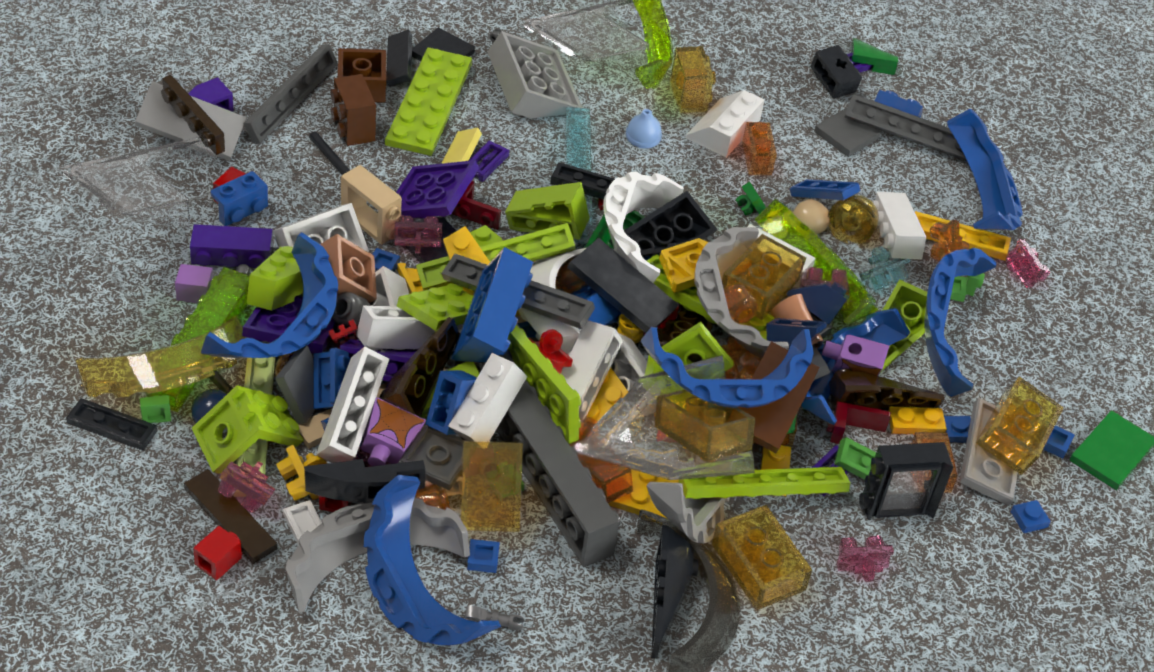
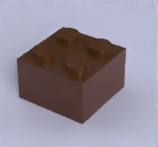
M338 48V78L363 74L374 101L386 103V50Z
M363 74L334 78V89L330 90L334 107L330 111L333 122L338 123L339 137H344L347 146L374 142L376 136V104Z

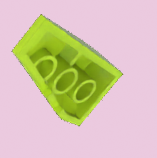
M900 279L883 310L896 308L910 334L889 346L882 371L925 333L924 320L928 292Z

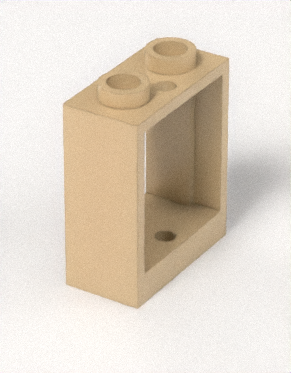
M361 165L341 176V205L352 203L361 229L381 245L395 239L401 233L402 197ZM367 202L374 206L378 210V213L371 207H369L367 205Z

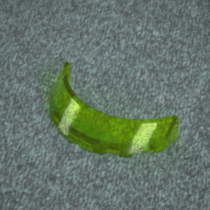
M633 0L642 21L648 64L636 68L635 74L646 89H655L660 85L673 62L670 28L661 0Z
M775 199L755 218L758 225L769 234L816 258L811 276L818 284L825 282L833 284L837 282L847 290L845 294L850 298L840 310L847 325L873 314L879 309L875 304V298L865 289V285L854 272L785 204Z

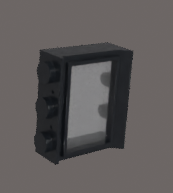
M945 442L878 446L875 458L871 459L869 475L865 477L863 493L859 495V505L861 510H865L867 519L871 520L872 516L883 518L924 514L934 519L953 470V464Z

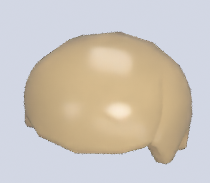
M808 199L800 202L795 207L790 216V221L794 228L797 226L801 227L804 234H819L827 229L831 218L830 212L822 203L814 199Z

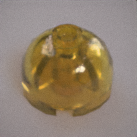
M855 194L845 200L836 201L828 213L831 233L836 239L847 244V240L858 244L866 242L872 237L878 227L877 207L870 199L863 195ZM845 230L856 232L855 235L848 236Z

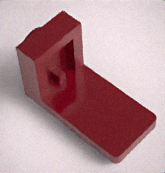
M471 181L452 214L498 230L501 223V210L473 200L475 181Z
M837 401L834 411L837 422L834 425L827 423L826 431L831 432L830 443L840 444L846 425L886 432L891 412Z

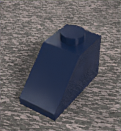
M825 282L794 287L786 294L789 297L802 294L807 309L824 322H827L828 325L850 298L845 294L847 290L837 282L833 284Z
M776 318L766 324L767 341L788 342L790 349L792 341L803 329H809L812 342L827 327V322Z

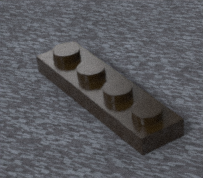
M172 75L162 78L163 89L161 94L167 104H171L178 117L183 118L188 123L193 133L196 132L205 147H209L216 155L225 152L224 132Z

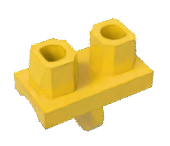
M291 445L286 448L289 456L276 464L284 480L296 474L299 476L287 483L286 487L295 501L307 495H310L313 500L318 499L319 495L305 490L304 466L327 464V461L319 456H315L313 453H309L306 455L307 460L304 462L295 446Z

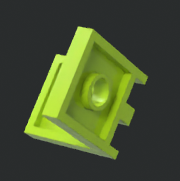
M699 322L662 346L665 352L677 355L682 360L686 372L695 379H714L733 367L734 361L702 322ZM692 353L699 354L702 357V361L693 363L688 359V356ZM649 355L642 386L670 420L678 426L685 421L689 394L691 393L678 385Z
M236 385L192 427L193 433L212 472L218 474L226 470L258 439L287 446L294 445L295 447H298L304 441L299 432V425L292 419L288 411V404L282 397ZM227 427L228 433L226 438L223 440L222 433L223 430Z

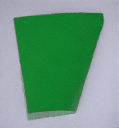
M853 38L851 48L852 62L873 65L872 72L895 75L898 56Z

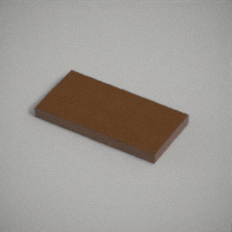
M771 341L751 380H761L772 373L784 360L789 350ZM811 363L799 383L785 396L772 403L752 408L737 407L726 427L777 453L820 367Z

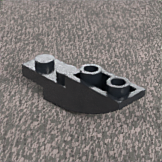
M363 459L304 466L305 490L335 500L373 503L377 492L398 475L418 477L420 481L418 489H425L426 468L424 460L365 467Z

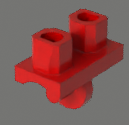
M550 329L543 332L539 341H533L531 338H528L538 346L541 354L551 361L552 366L559 374H561L563 367L572 366L573 359L561 349L563 337L557 330Z

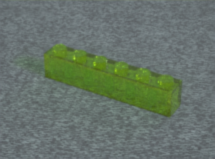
M223 267L219 275L213 277L209 290L199 298L197 308L193 314L187 316L183 329L179 334H175L170 348L166 354L161 355L156 369L145 379L144 390L146 391V397L169 395L170 410L178 413L205 372L206 366L214 358V356L201 353L205 337L211 332L225 341L247 307L249 275Z

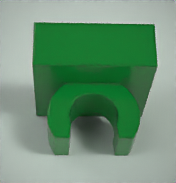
M749 181L743 185L742 188L746 195L737 197L736 202L739 206L746 204L741 208L744 215L751 214L754 207L759 215L768 211L751 182Z

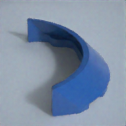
M968 109L948 120L947 125L966 157L982 201L983 219L973 224L974 229L1015 230L1020 227L1022 222L1019 217L1023 216L1015 182L1011 173L1004 165V157L1000 149L990 139L987 133L988 128L972 109Z
M302 232L297 236L292 254L299 266L303 279V301L297 318L279 338L269 344L262 343L253 338H244L237 343H228L209 332L205 337L201 353L225 358H269L292 353L315 340L320 335L321 330L326 328L330 322L337 301L338 280L334 275L328 260L329 255L325 248Z
M977 248L955 250L944 256L936 265L928 287L924 320L926 345L935 374L944 391L950 397L973 389V383L966 379L959 371L957 354L947 343L944 336V327L954 278L957 276H977L996 268V261Z
M893 308L870 314L865 317L866 320L863 323L839 330L832 335L833 339L831 342L841 345L846 335H852L890 346L906 338L910 331L899 311ZM822 344V345L817 349L818 352L820 353V355H821V353H822L824 344ZM821 355L830 373L812 382L800 407L821 420L834 425L837 420L827 404V400L831 394L829 381L834 375L832 369L835 360Z
M650 327L641 339V343L649 355L678 385L700 399L731 408L759 407L782 398L802 379L814 355L809 329H803L792 341L790 349L781 364L761 380L695 379L686 372L682 360L677 355L665 352L662 349L656 327Z
M398 475L377 492L372 503L375 507L369 529L364 534V547L367 548L368 566L365 567L372 594L379 601L380 609L397 628H403L414 639L436 645L464 644L500 628L501 624L499 621L481 620L475 622L461 618L441 606L428 592L415 567L410 546V516L420 481L418 477Z

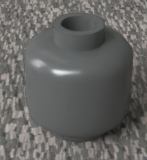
M344 292L337 296L336 308L332 319L338 325L344 324L345 328H349V321L354 320L358 328L363 306H370V304L359 295L352 292Z

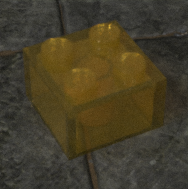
M703 46L676 47L670 85L680 113L707 112L708 104L712 102V85L716 82L715 71L711 70L710 58L705 54Z

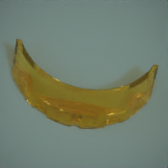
M238 315L232 316L227 322L210 331L228 343H237L241 339L246 338L242 336L243 328ZM209 332L193 339L152 351L117 357L75 359L82 388L88 397L113 393L117 398L130 397V395L142 391L150 394L191 384L215 375L214 371L218 369L231 368L238 363L236 358L215 357L201 353L205 337Z

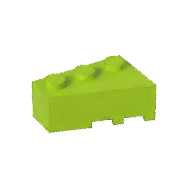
M582 182L516 191L505 211L509 229L533 233L568 223L573 239L580 240L590 219Z
M284 246L278 248L250 274L247 304L272 311L294 302L295 296L300 294L303 296V279L299 266L292 254L293 247Z

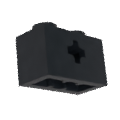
M836 45L816 51L810 67L830 96L835 99L855 93L862 80V76L842 48Z

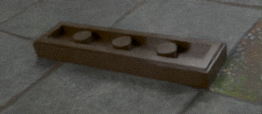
M209 469L184 483L186 492L218 526L227 532L235 533L239 537L241 551L252 564L278 549L277 542Z

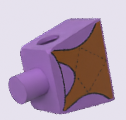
M846 335L841 345L826 340L821 355L835 360L832 369L834 373L841 369H851L852 371H863L878 376L883 369L889 345Z
M376 397L361 443V449L371 454L368 463L371 466L385 465L386 462L391 464L398 463L422 430L426 420Z

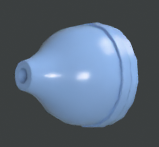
M644 109L642 113L634 116L626 128L628 142L636 147L652 148L661 141V125L649 109Z

